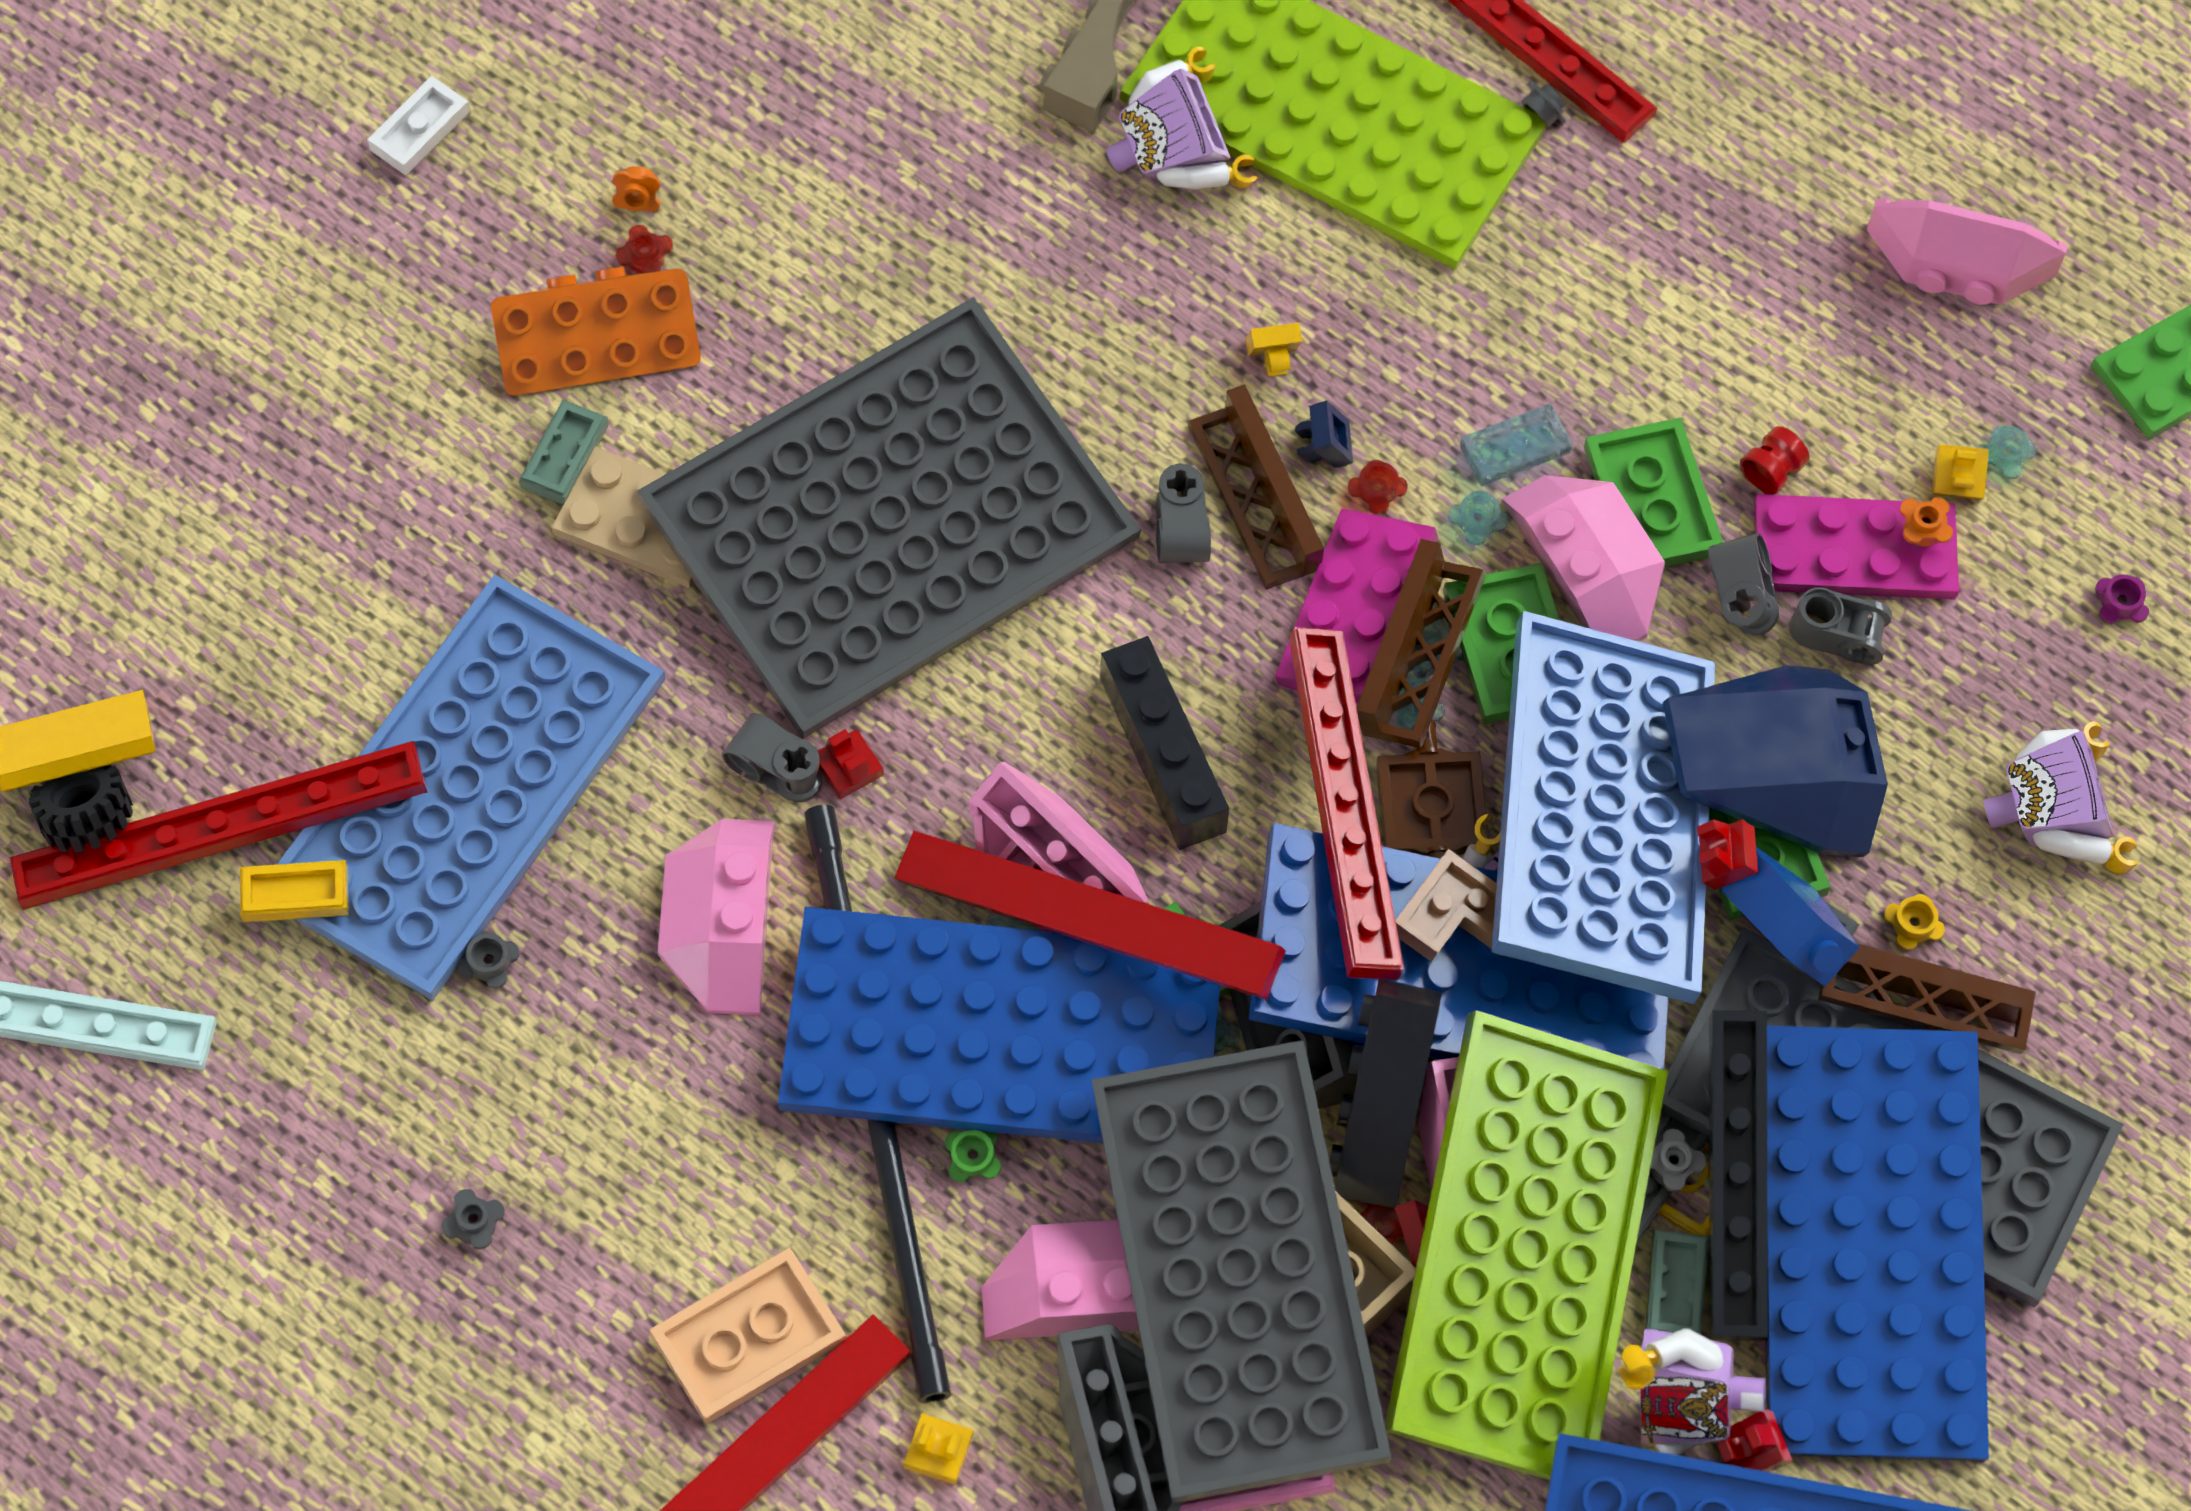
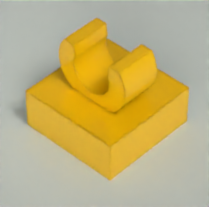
M1299 322L1251 329L1245 337L1248 356L1264 354L1268 377L1288 374L1287 371L1291 370L1288 351L1297 350L1303 342Z
M1944 444L1937 445L1932 495L1983 500L1985 497L1989 449Z
M921 1413L904 1461V1469L956 1485L973 1438L974 1430Z

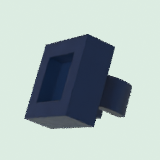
M1327 400L1310 405V420L1297 424L1295 432L1301 438H1312V442L1306 447L1297 449V455L1309 463L1318 462L1323 458L1333 467H1344L1353 464L1349 419Z

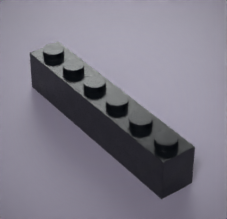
M1712 1010L1709 1017V1340L1764 1341L1768 1337L1767 1011Z

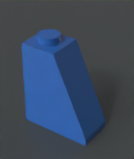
M1756 847L1758 873L1719 889L1790 963L1826 986L1860 946L1814 887Z

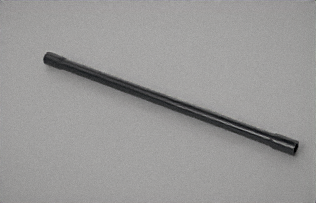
M831 805L811 807L804 812L811 852L817 864L825 909L852 911L841 857L842 843L835 808ZM867 1119L912 1347L911 1361L919 1401L921 1403H930L946 1400L952 1394L943 1350L938 1343L895 1122Z

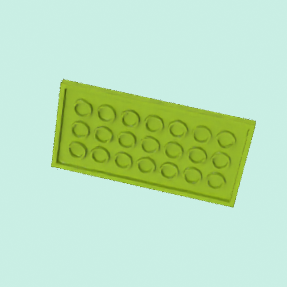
M1183 0L1120 90V99L1129 103V98L1147 71L1176 60L1187 62L1188 55L1193 48H1204L1207 51L1205 59L1194 64L1200 68L1215 64L1212 78L1208 82L1202 83L1201 86L1229 155L1235 158L1241 155H1250L1254 159L1251 166L1455 270L1546 131V125L1538 114L1310 0Z
M1477 1010L1467 1014L1385 1421L1386 1433L1550 1480L1558 1433L1600 1440L1668 1071Z

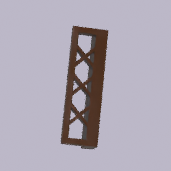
M1246 385L1227 390L1225 408L1188 420V427L1267 590L1316 572L1319 564L1323 561L1324 547ZM1229 422L1235 434L1230 449L1228 450L1210 443L1204 430ZM1239 445H1240V447H1241V449H1242L1244 455H1241V454H1239V453H1236L1237 448H1238ZM1216 456L1225 459L1222 466ZM1231 461L1252 470L1255 478L1249 491L1228 482L1225 474ZM1258 486L1264 496L1255 493ZM1236 497L1244 499V502L1241 507ZM1251 502L1271 510L1274 520L1269 531L1248 524L1245 514ZM1278 526L1283 534V537L1275 534ZM1255 538H1258V539H1261V540L1264 541L1263 544H1262L1261 549H1260V547H1259V545H1258V543H1257V541H1256ZM1270 544L1290 550L1296 564L1272 573L1264 558Z
M1421 539L1356 707L1363 736L1422 748L1485 579L1483 569L1446 562L1439 542ZM1443 578L1467 582L1464 594L1444 603L1438 593ZM1435 602L1437 607L1432 609ZM1457 611L1455 618H1453L1451 614ZM1445 618L1451 628L1448 636L1428 646L1422 636L1425 627ZM1419 645L1421 647V650L1416 652L1417 647ZM1441 654L1439 661H1437L1435 656ZM1429 661L1434 669L1432 679L1412 689L1406 679L1408 671ZM1402 687H1403V689L1405 690V693H1403V694L1400 695V692H1401ZM1425 697L1423 703L1421 704L1419 699ZM1411 703L1418 712L1413 730L1388 725L1393 712Z
M1859 943L1857 944L1860 948L1826 986L1822 984L1820 986L1818 1000L1928 1030L1978 1032V1043L2017 1054H2022L2026 1050L2036 991ZM1836 976L1869 986L1857 994L1834 988ZM1885 990L1918 998L1919 1001L1907 1008L1894 1005ZM1873 993L1876 999L1868 998L1866 996ZM1936 1004L1966 1011L1970 1014L1959 1021L1946 1019ZM1921 1007H1924L1927 1013L1916 1010L1920 1009ZM1986 1017L2015 1023L2014 1036L1995 1032ZM1974 1020L1978 1027L1968 1025V1023Z

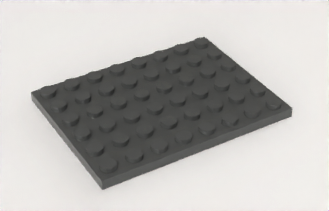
M975 297L958 305L637 491L638 501L802 739L1138 539L1141 533L1140 527Z

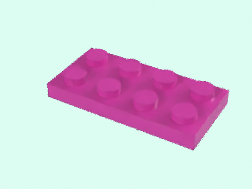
M1756 494L1754 500L1755 533L1762 535L1767 545L1771 559V575L1775 591L1805 593L1809 589L1820 587L1847 595L1956 599L1959 594L1955 503H1948L1950 509L1946 514L1948 525L1953 529L1951 539L1946 543L1937 542L1928 547L1917 546L1904 539L1903 524L1905 517L1901 515L1899 510L1903 501ZM1922 518L1924 523H1931L1929 518Z
M1341 508L1325 548L1323 561L1317 568L1295 627L1343 631L1355 702L1358 704L1421 539L1437 542L1438 535L1436 528L1432 526ZM1288 642L1275 677L1278 685L1298 691L1290 642Z

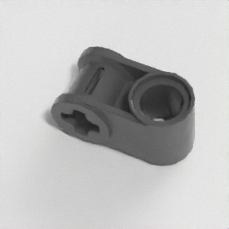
M1179 463L1171 465L1160 476L1159 493L1157 494L1155 505L1159 564L1209 562L1211 557V533L1209 518L1206 515L1202 475L1196 468L1188 464ZM1177 491L1182 492L1183 497H1178Z
M1754 533L1710 546L1708 549L1710 566L1717 583L1722 612L1725 618L1731 624L1738 626L1742 631L1753 636L1763 635L1771 631L1779 618V606L1771 575V559L1762 535ZM1754 600L1758 605L1751 607L1750 601ZM1750 610L1751 616L1746 617L1743 615V612Z
M1816 587L1809 589L1802 595L1789 622V631L1792 638L1806 648L1838 655L1845 660L1865 665H1874L1880 663L1883 659L1884 648L1881 645L1884 627L1891 623L1892 611L1885 604L1875 600L1860 599L1834 592L1827 588ZM1807 614L1817 615L1821 617L1825 623L1814 622L1808 617Z
M750 714L722 752L723 761L733 771L740 775L743 771L746 772L743 777L762 784L787 800L806 802L813 799L822 787V774L819 770L820 758L816 747L810 742L781 728L776 722L762 714Z

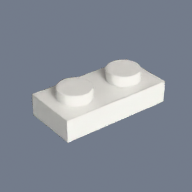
M431 75L367 139L369 150L406 176L470 112L469 103Z

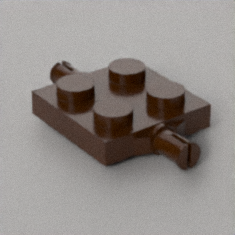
M1432 720L1422 748H1417L1404 755L1378 756L1376 769L1384 847L1441 859L1448 849L1457 855H1464L1470 844L1476 845L1479 839L1475 834V824L1481 816L1486 814L1480 751L1451 752L1438 748L1436 722ZM1486 824L1484 833L1489 839L1488 824Z

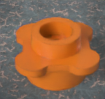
M631 166L613 175L612 183L616 186V193L613 195L612 203L615 207L632 211L656 212L659 210L660 200L656 198V192L660 189L661 182L651 170L641 166Z
M1935 497L1931 501L1918 502L1913 498L1904 500L1899 509L1901 515L1905 517L1903 524L1904 539L1911 544L1922 547L1932 546L1937 542L1942 544L1948 542L1953 535V529L1947 522L1946 514L1950 509L1948 502L1940 497ZM1922 518H1929L1931 523H1924Z

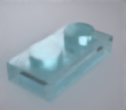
M1550 403L1461 437L1460 448L1482 487L1569 454L1573 443Z

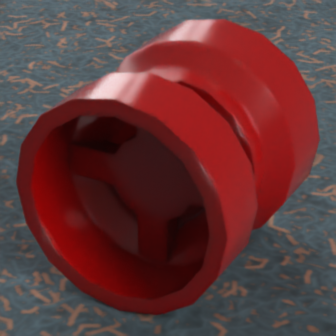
M1776 426L1763 437L1762 446L1748 451L1741 458L1739 465L1744 477L1766 495H1775L1786 485L1787 475L1796 474L1809 463L1810 456L1805 444L1795 433L1785 427Z

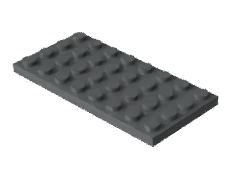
M1743 927L1668 1070L1661 1112L1709 1137V1017L1712 1010L1767 1011V1026L1899 1030L1928 1029L1818 1000L1821 983L1790 963L1769 940ZM1836 976L1835 989L1853 994L1864 990ZM1872 993L1866 996L1868 998L1876 999L1875 995ZM1978 1049L1984 1282L2035 1308L2046 1290L2124 1124Z
M1304 1040L1091 1079L1172 1503L1390 1463L1391 1453Z

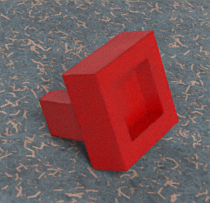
M846 729L828 738L825 747L818 750L820 758L819 770L840 800L884 775L883 766L857 729L850 733Z
M1711 820L1697 826V836H1699L1700 844L1699 861L1702 870V882L1717 890L1758 873L1754 826L1744 820H1739L1732 824Z
M1764 1409V1411H1759L1732 1424L1730 1436L1725 1440L1717 1442L1724 1463L1727 1465L1770 1473L1793 1462L1775 1415L1770 1410Z

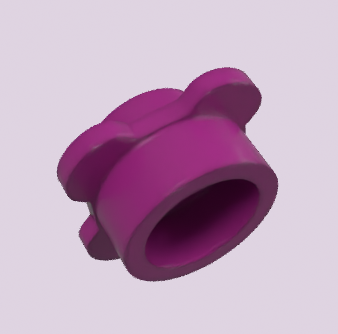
M2122 574L2112 579L2102 578L2097 582L2095 592L2101 597L2102 603L2099 616L2104 622L2114 624L2118 620L2131 619L2135 623H2141L2147 619L2149 608L2144 605L2146 590L2145 584L2141 579ZM2119 597L2125 598V599H2126V603H2124V604L2120 603V602L2118 601V598H2119Z

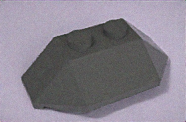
M1112 1324L1058 1333L1056 1342L1060 1406L1087 1511H1179L1184 1501L1172 1503L1143 1349L1123 1337V1333Z

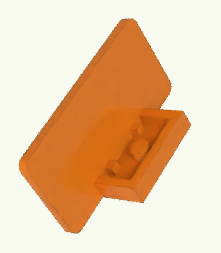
M622 266L595 271V281L577 283L575 274L547 278L548 288L495 298L491 303V313L506 392L516 396L696 366L700 362L701 354L686 272L675 268L638 275H626L625 268Z

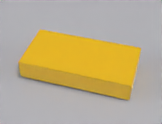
M346 860L240 867V916L242 922L349 915L348 867Z

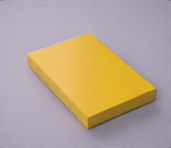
M143 690L0 726L1 792L154 753L156 748Z

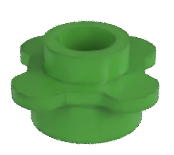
M956 1130L948 1134L945 1139V1146L951 1152L952 1164L948 1172L952 1180L964 1183L969 1177L976 1176L993 1179L1000 1173L1001 1163L995 1158L994 1145L998 1141L995 1132L978 1130L960 1132ZM975 1150L978 1152V1157L970 1159L968 1153Z

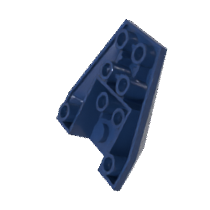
M1785 665L1668 697L1663 701L1681 796L1736 819L1744 820L1755 827L1820 854L1865 857L1869 854L1888 782L1867 691L1830 669Z

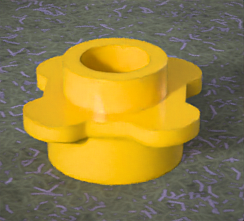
M1917 894L1908 897L1900 905L1892 903L1887 906L1884 912V919L1887 923L1893 925L1898 935L1896 943L1903 950H1914L1918 943L1926 940L1939 941L1944 935L1945 926L1942 922L1938 921V911L1932 900L1926 895ZM1911 919H1917L1918 922H1919V925H1918V926H1913V925H1911V924H1910V920H1911Z

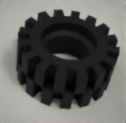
M111 764L41 782L42 786H33L31 790L33 797L29 798L31 811L43 838L46 839L48 845L52 848L57 845L59 851L67 852L71 845L75 852H84V846L88 843L91 844L92 849L101 846L99 839L106 837L109 841L117 837L114 829L124 830L128 825L126 818H132L133 814L131 807L133 804L116 766H111Z

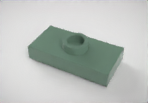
M562 400L519 479L520 488L564 505L594 447H598L609 426L608 417Z
M1661 1230L1654 1231L1652 1236L1645 1329L1674 1333L1681 1329H1690L1700 1335L1702 1334L1708 1236Z

